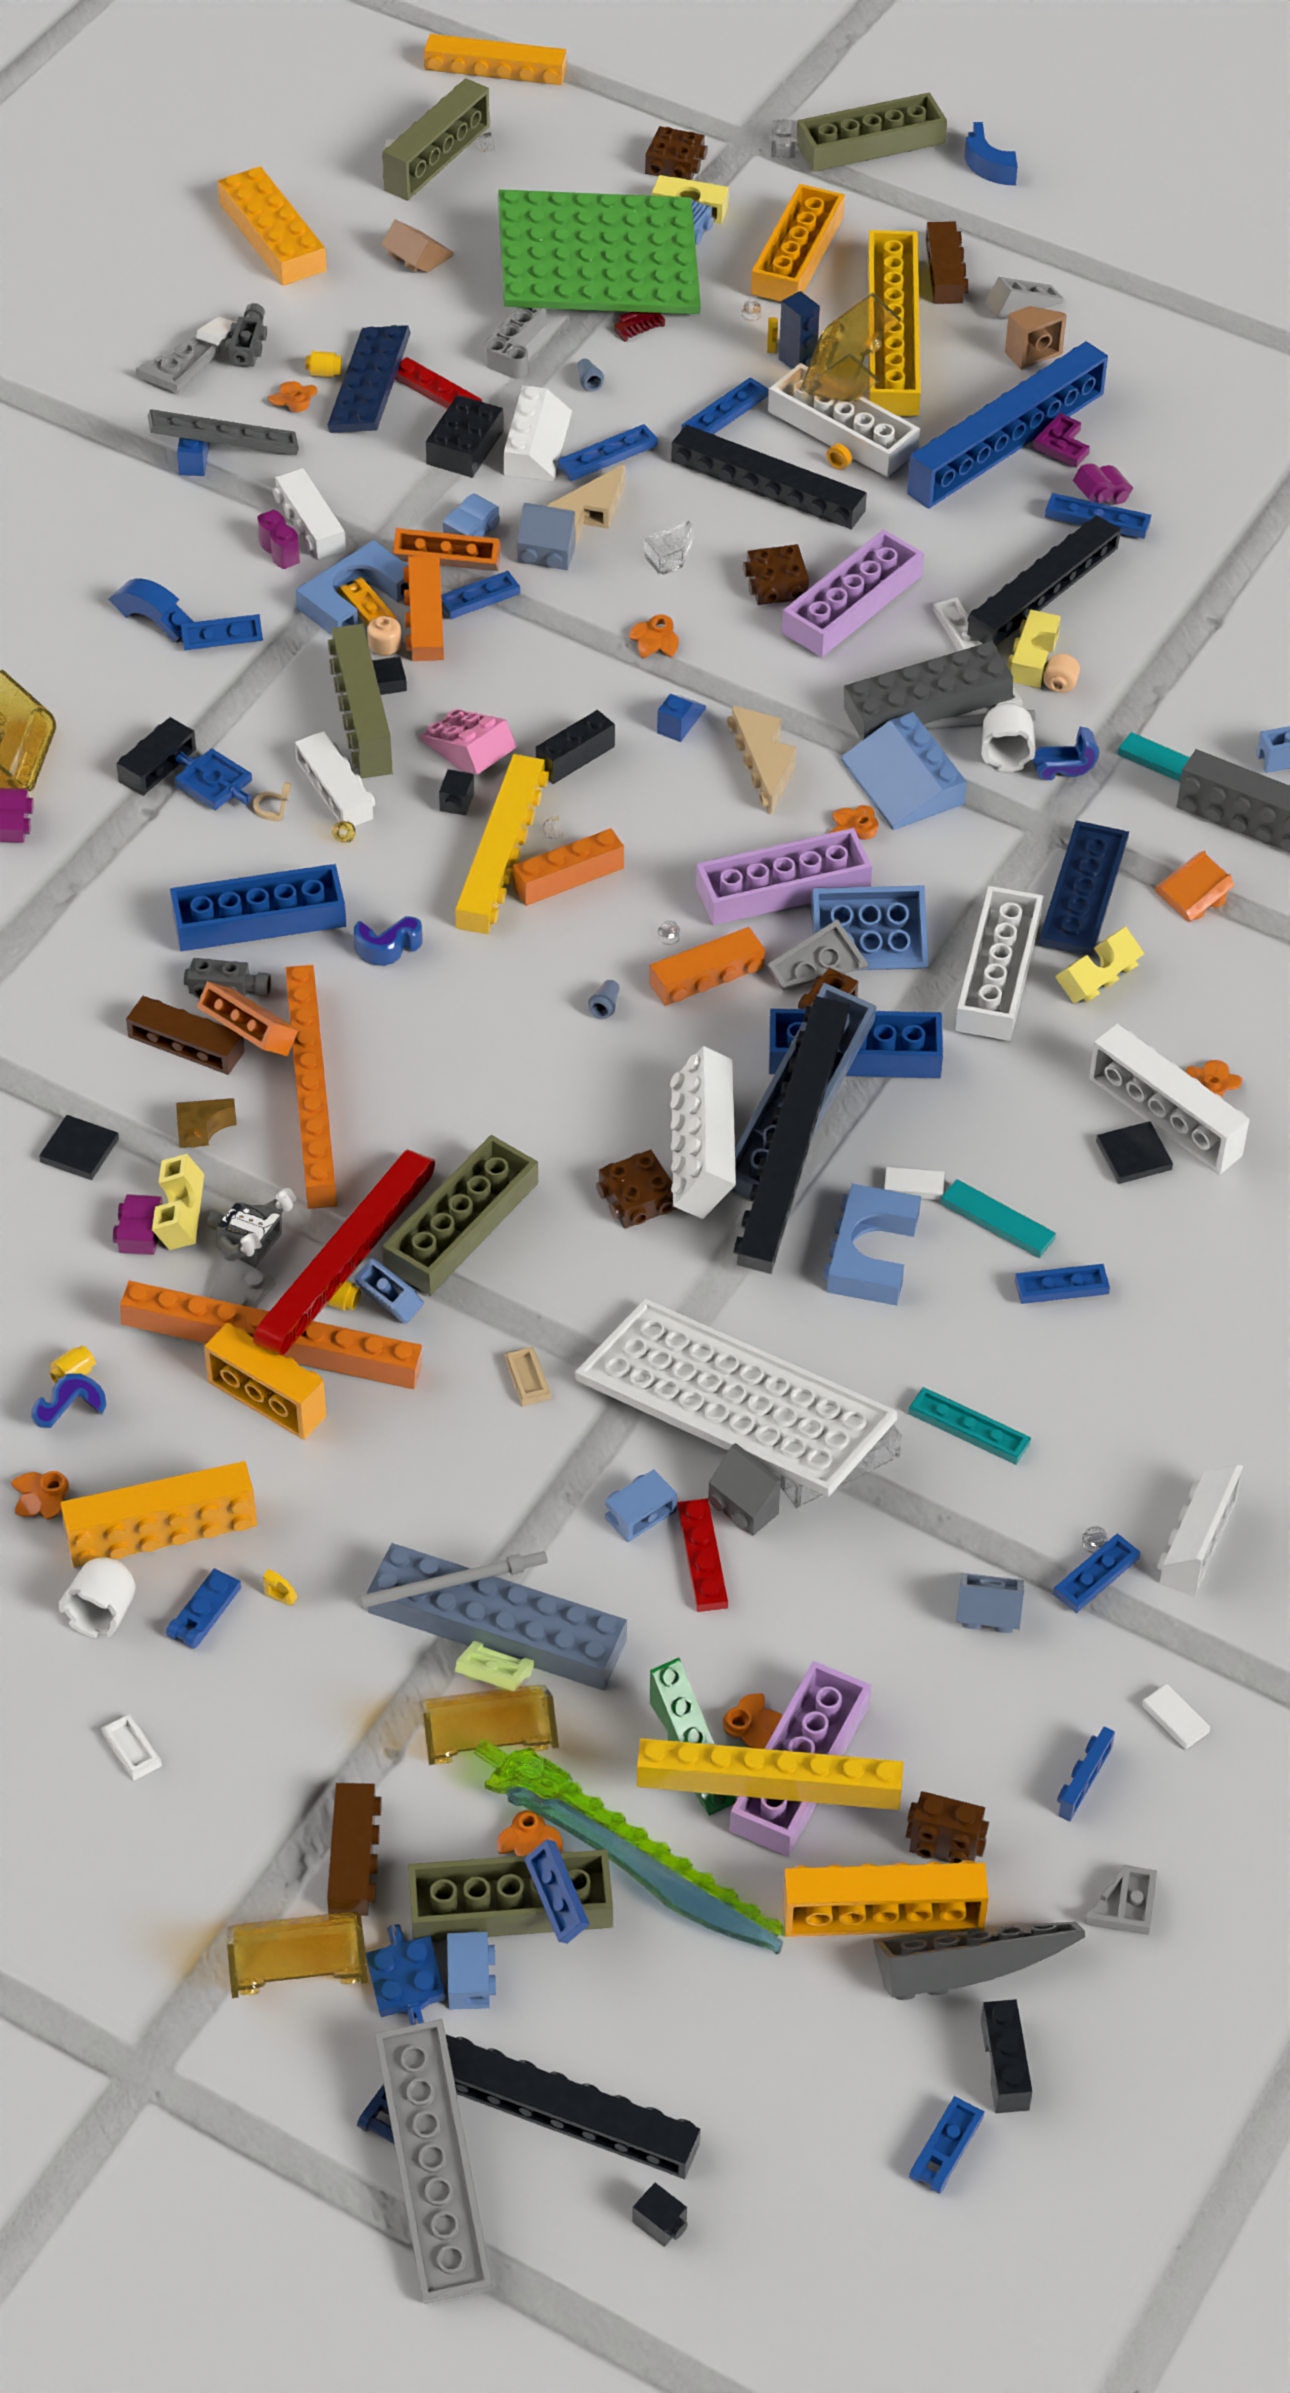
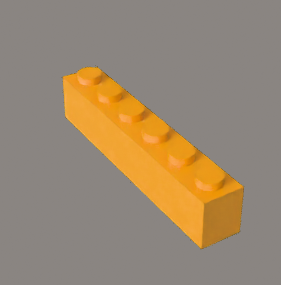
M429 34L424 49L425 70L562 85L567 69V49Z

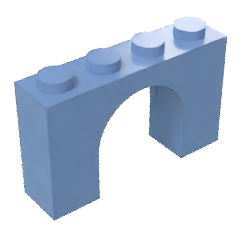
M373 540L297 588V609L332 635L331 628L358 624L357 608L338 594L337 587L343 584L348 586L353 583V580L362 577L368 585L380 589L398 603L404 599V590L409 589V583H404L403 567H408V565Z
M852 1183L849 1195L844 1194L842 1199L841 1211L844 1212V1216H838L835 1234H838V1239H832L829 1257H833L832 1262H826L823 1280H828L827 1293L898 1305L905 1264L867 1257L856 1249L853 1242L861 1235L873 1231H884L914 1237L920 1215L921 1196Z

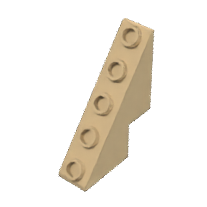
M625 464L612 469L606 474L593 479L591 482L546 505L548 507L575 511V545L583 524L609 529L625 486Z
M733 705L732 716L727 717L729 731L735 734L737 750H742L744 766L746 770L750 769L752 785L759 790L761 806L766 807L768 813L772 815L795 768L796 747L779 742L782 718Z

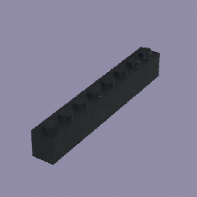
M687 424L672 441V462L852 530L866 511L867 492Z
M1095 515L1088 522H1084L1073 534L1067 535L1065 540L1059 545L1053 546L1045 556L1037 559L1026 571L1020 572L1017 578L1009 584H1005L998 593L990 596L979 608L973 609L967 619V635L982 644L993 641L994 645L997 646L1020 627L1022 619L1027 620L1030 610H1042L1117 550L1121 528L1098 515Z
M446 2034L457 2095L679 2178H686L699 2148L701 2128L696 2127L691 2121L686 2119L676 2120L664 2115L656 2108H644L633 2104L624 2096H611L601 2092L594 2085L576 2083L559 2072L553 2071L549 2073L537 2068L527 2060L517 2061L506 2057L497 2049H485L474 2045L467 2038L460 2036L455 2038Z

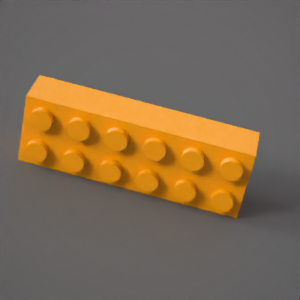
M261 166L217 180L219 204L283 286L327 271L324 245Z
M799 183L752 269V295L781 302L799 291L804 293L844 218L845 194Z
M246 1461L60 1502L73 1567L84 1566L88 1561L99 1557L121 1559L135 1553L152 1552L166 1546L183 1545L188 1541L214 1538L219 1534L244 1531L250 1527L257 1526L254 1490Z
M967 1860L951 1864L933 1861L917 1865L900 1862L883 1866L866 1863L860 1866L849 1867L833 1864L809 1868L804 1865L785 1868L782 1901L785 1937L922 1933L936 1930L966 1932L968 1928H981V1931H984L989 1900L985 1863Z

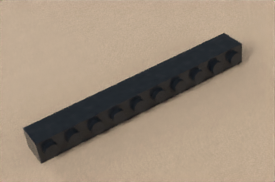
M815 996L813 1005H807L803 1018V1022L807 1023L805 1031L800 1030L798 1033L795 1047L799 1048L797 1056L792 1055L788 1068V1072L792 1073L790 1082L784 1081L780 1098H783L784 1102L782 1107H776L772 1123L777 1125L774 1133L769 1132L766 1139L765 1149L769 1150L766 1159L761 1158L757 1170V1175L761 1176L759 1184H753L749 1201L753 1202L751 1211L745 1210L741 1224L745 1231L743 1237L737 1236L733 1253L738 1254V1266L772 1274L848 1019L849 1004Z

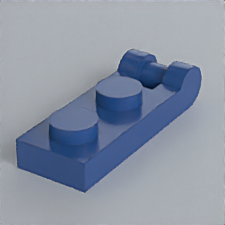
M214 1568L177 1618L169 1623L166 1629V1636L174 1640L179 1638L184 1641L186 1646L192 1649L197 1648L240 1591L241 1581ZM188 1625H190V1626H192V1627H194V1628H192V1629L190 1630V1629H188V1628H186V1627H187Z
M954 2096L914 2163L909 2178L917 2183L923 2181L931 2186L930 2190L941 2194L951 2173L982 2122L985 2111ZM930 2161L941 2166L937 2173L927 2168Z

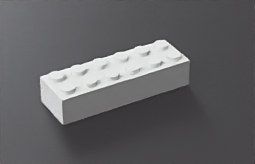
M801 363L769 388L768 412L829 446L835 443L844 445L849 449L853 459L885 477H889L909 460L910 455L915 450L919 449V427Z
M988 886L957 1007L955 1031L1011 1041L1041 919L1043 895Z
M1118 1023L1094 1042L1089 1076L1091 1081L1147 1122L1151 1121L1155 1128L1219 1175L1243 1156L1249 1118L1242 1111L1232 1107L1221 1096L1214 1094L1196 1078H1192L1174 1062L1167 1060L1153 1047L1145 1044L1131 1031L1126 1030Z
M705 1046L688 1059L684 1068L680 1072H676L670 1082V1087L672 1088L670 1107L672 1108L671 1150L673 1162L671 1170L673 1171V1184L671 1191L673 1193V1206L701 1219H704L736 1185L732 1059Z

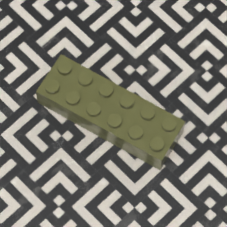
M465 78L417 122H414L389 147H386L382 152L384 191L408 201L490 127L489 88Z
M928 92L797 120L796 144L812 171H822L828 168L945 144L947 119L931 93Z
M363 624L331 628L332 639L327 640L329 655H333V658L329 659V668L331 675L336 674V677H333L335 693H340L341 695L338 696L339 711L345 712L342 715L344 731L349 730L350 732L346 736L349 750L354 749V752H351L353 769L358 768L361 779L393 774L391 735Z
M490 1135L382 1246L383 1266L399 1278L431 1296L538 1184V1161L495 1136Z
M608 1849L560 1853L590 1923L584 1930L613 1928V1901ZM527 1855L408 1864L413 1940L431 1936L432 1941L447 1940V1933L488 1932V1937L554 1932L524 1860Z

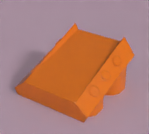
M1204 850L1197 853L1155 887V892L1185 920L1190 922L1191 920L1203 917L1205 909L1209 906L1218 908L1224 905L1227 892L1234 887L1231 874H1227L1206 855Z

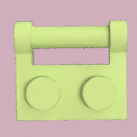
M473 1641L457 1660L455 1672L465 1675L470 1680H481L493 1684L500 1690L515 1691L525 1678L530 1677L534 1660L525 1657L521 1660L485 1648L483 1643Z

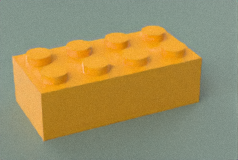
M226 1323L204 1346L208 1383L299 1438L305 1440L327 1416L324 1380L314 1371H308L299 1366L291 1357H284L255 1345L253 1338L244 1329L236 1328Z

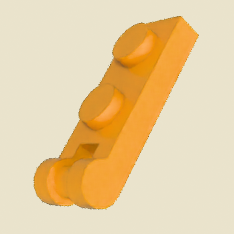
M362 577L353 580V583L348 586L343 584L337 587L338 594L357 608L359 618L367 627L373 619L381 616H388L397 620V617Z

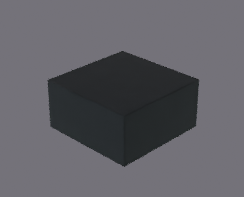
M400 656L372 660L380 695L407 691L406 676Z

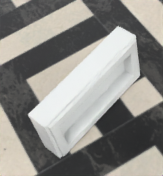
M218 316L199 328L196 338L219 346L227 338H231L230 328L233 321Z
M886 1167L884 1189L921 1196V1199L941 1200L945 1171Z
M1168 1684L1143 1700L1142 1706L1185 1750L1210 1732V1726Z
M130 1713L102 1727V1734L133 1781L162 1766L161 1759Z

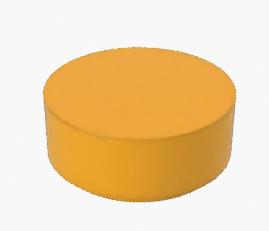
M840 443L833 444L826 452L828 462L836 469L843 470L852 462V455L849 449Z

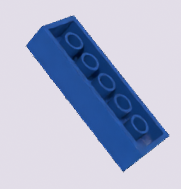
M336 864L170 888L172 912L180 952L347 927L345 902Z
M770 1008L769 1074H775L803 1023L806 1009ZM876 1011L875 1021L846 1076L941 1078L943 1062L942 1013Z

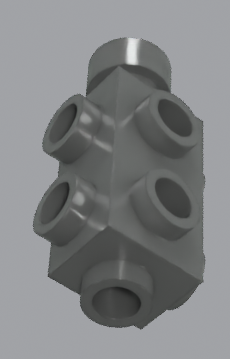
M257 303L248 304L244 317H238L237 323L232 322L230 336L232 339H226L225 353L229 354L230 364L254 367L257 357L262 355V341L267 339V326L263 325L265 310Z
M193 958L190 969L186 968L184 973V985L188 986L189 994H193L199 999L207 981L232 988L243 996L246 995V991L255 992L256 995L268 996L271 989V974L258 972L257 975H251L247 962Z

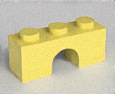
M659 175L652 191V196L691 197L694 202L697 201L703 205H710L712 207V217L714 218L713 223L722 224L728 208L729 187Z
M1030 610L1027 620L1022 619L1019 630L1021 637H1016L1013 646L1015 654H1010L1007 667L1013 675V683L1041 688L1049 652L1053 653L1059 636L1061 616Z
M1126 926L1111 934L1094 947L1100 957L1101 967L1096 966L1089 956L1085 955L1055 976L1074 1004L1082 999L1086 1003L1100 994L1099 987L1102 985L1105 988L1111 986L1120 979L1117 975L1123 970L1126 974L1139 965L1136 960L1145 953Z
M188 1154L161 1161L158 1184L165 1191L168 1203L155 1207L152 1231L169 1250L196 1243L204 1173Z

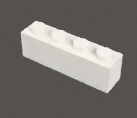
M304 468L275 477L276 488L273 489L275 500L277 503L282 504L287 519H292L297 534L302 535L307 550L312 551L317 560L346 551L344 529Z
M324 731L296 741L295 753L297 763L341 827L346 830L372 820L373 807H375L374 797L370 791L366 792L360 776L352 772L348 759L340 755L336 742L333 739L330 740Z

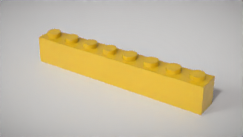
M513 754L455 909L457 929L489 934L491 925L497 923L499 916L498 906L499 904H504L506 884H511L513 865L519 863L520 846L526 844L528 836L527 827L528 825L532 826L534 821V807H539L542 797L541 788H546L549 772L545 771L544 759Z
M640 1738L637 1762V1787L900 1810L904 1761Z

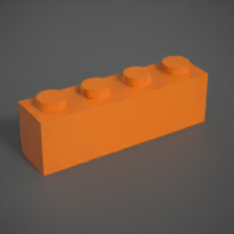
M396 528L393 554L408 562V556L440 555V565L499 571L502 545L497 538Z
M440 555L408 556V567H403L404 583H409V589L404 590L405 606L410 605V612H405L406 628H411V635H406V650L412 651V661L444 660Z
M612 828L525 860L513 865V888L525 906L619 871L624 869V845Z
M746 927L650 964L649 984L664 1006L680 1002L687 997L705 992L710 988L731 982L736 978L764 968L765 948L750 927Z
M207 981L197 1004L198 1009L259 1048L284 1056H288L299 1031L234 989Z

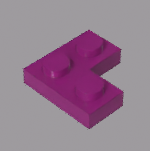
M1059 413L1033 442L1034 449L1075 468L1089 455L1090 451L1089 445L1073 439L1081 430V422L1062 413Z

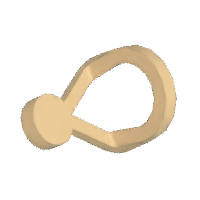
M284 782L281 795L274 792L258 794L253 800L252 809L254 813L263 819L281 821L286 801L290 797L291 783ZM264 798L282 800L279 813L263 811L259 808L258 803Z

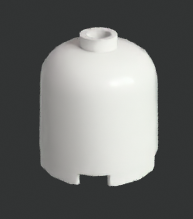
M1004 703L991 709L985 716L981 755L986 764L990 763L997 766L1000 772H1014L1022 770L1024 764L1034 759V723L1030 713L1022 706Z
M105 1557L90 1560L82 1567L60 1599L59 1611L60 1613L65 1611L66 1615L71 1619L69 1625L79 1633L92 1638H96L98 1634H107L110 1637L118 1628L135 1596V1579L128 1568L117 1560Z

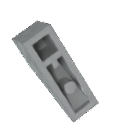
M998 277L985 302L990 306L991 312L995 316L1004 318L1008 317V314L1028 306L1045 309L1062 303L1064 298L1049 284Z

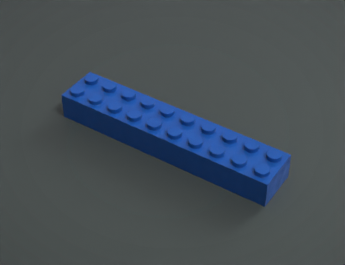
M1085 341L1061 358L1054 360L1053 363L1044 369L1037 371L1036 374L1027 380L1020 382L1010 391L1003 393L990 404H986L973 415H969L956 426L949 428L948 431L939 437L932 439L919 450H915L909 458L907 494L930 509L1032 442L1059 413L1070 417L1104 394L1108 355Z

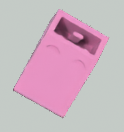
M462 709L452 710L445 719L428 726L427 731L419 735L424 743L458 769L473 774H479L517 748L506 719L478 714L477 712H468Z

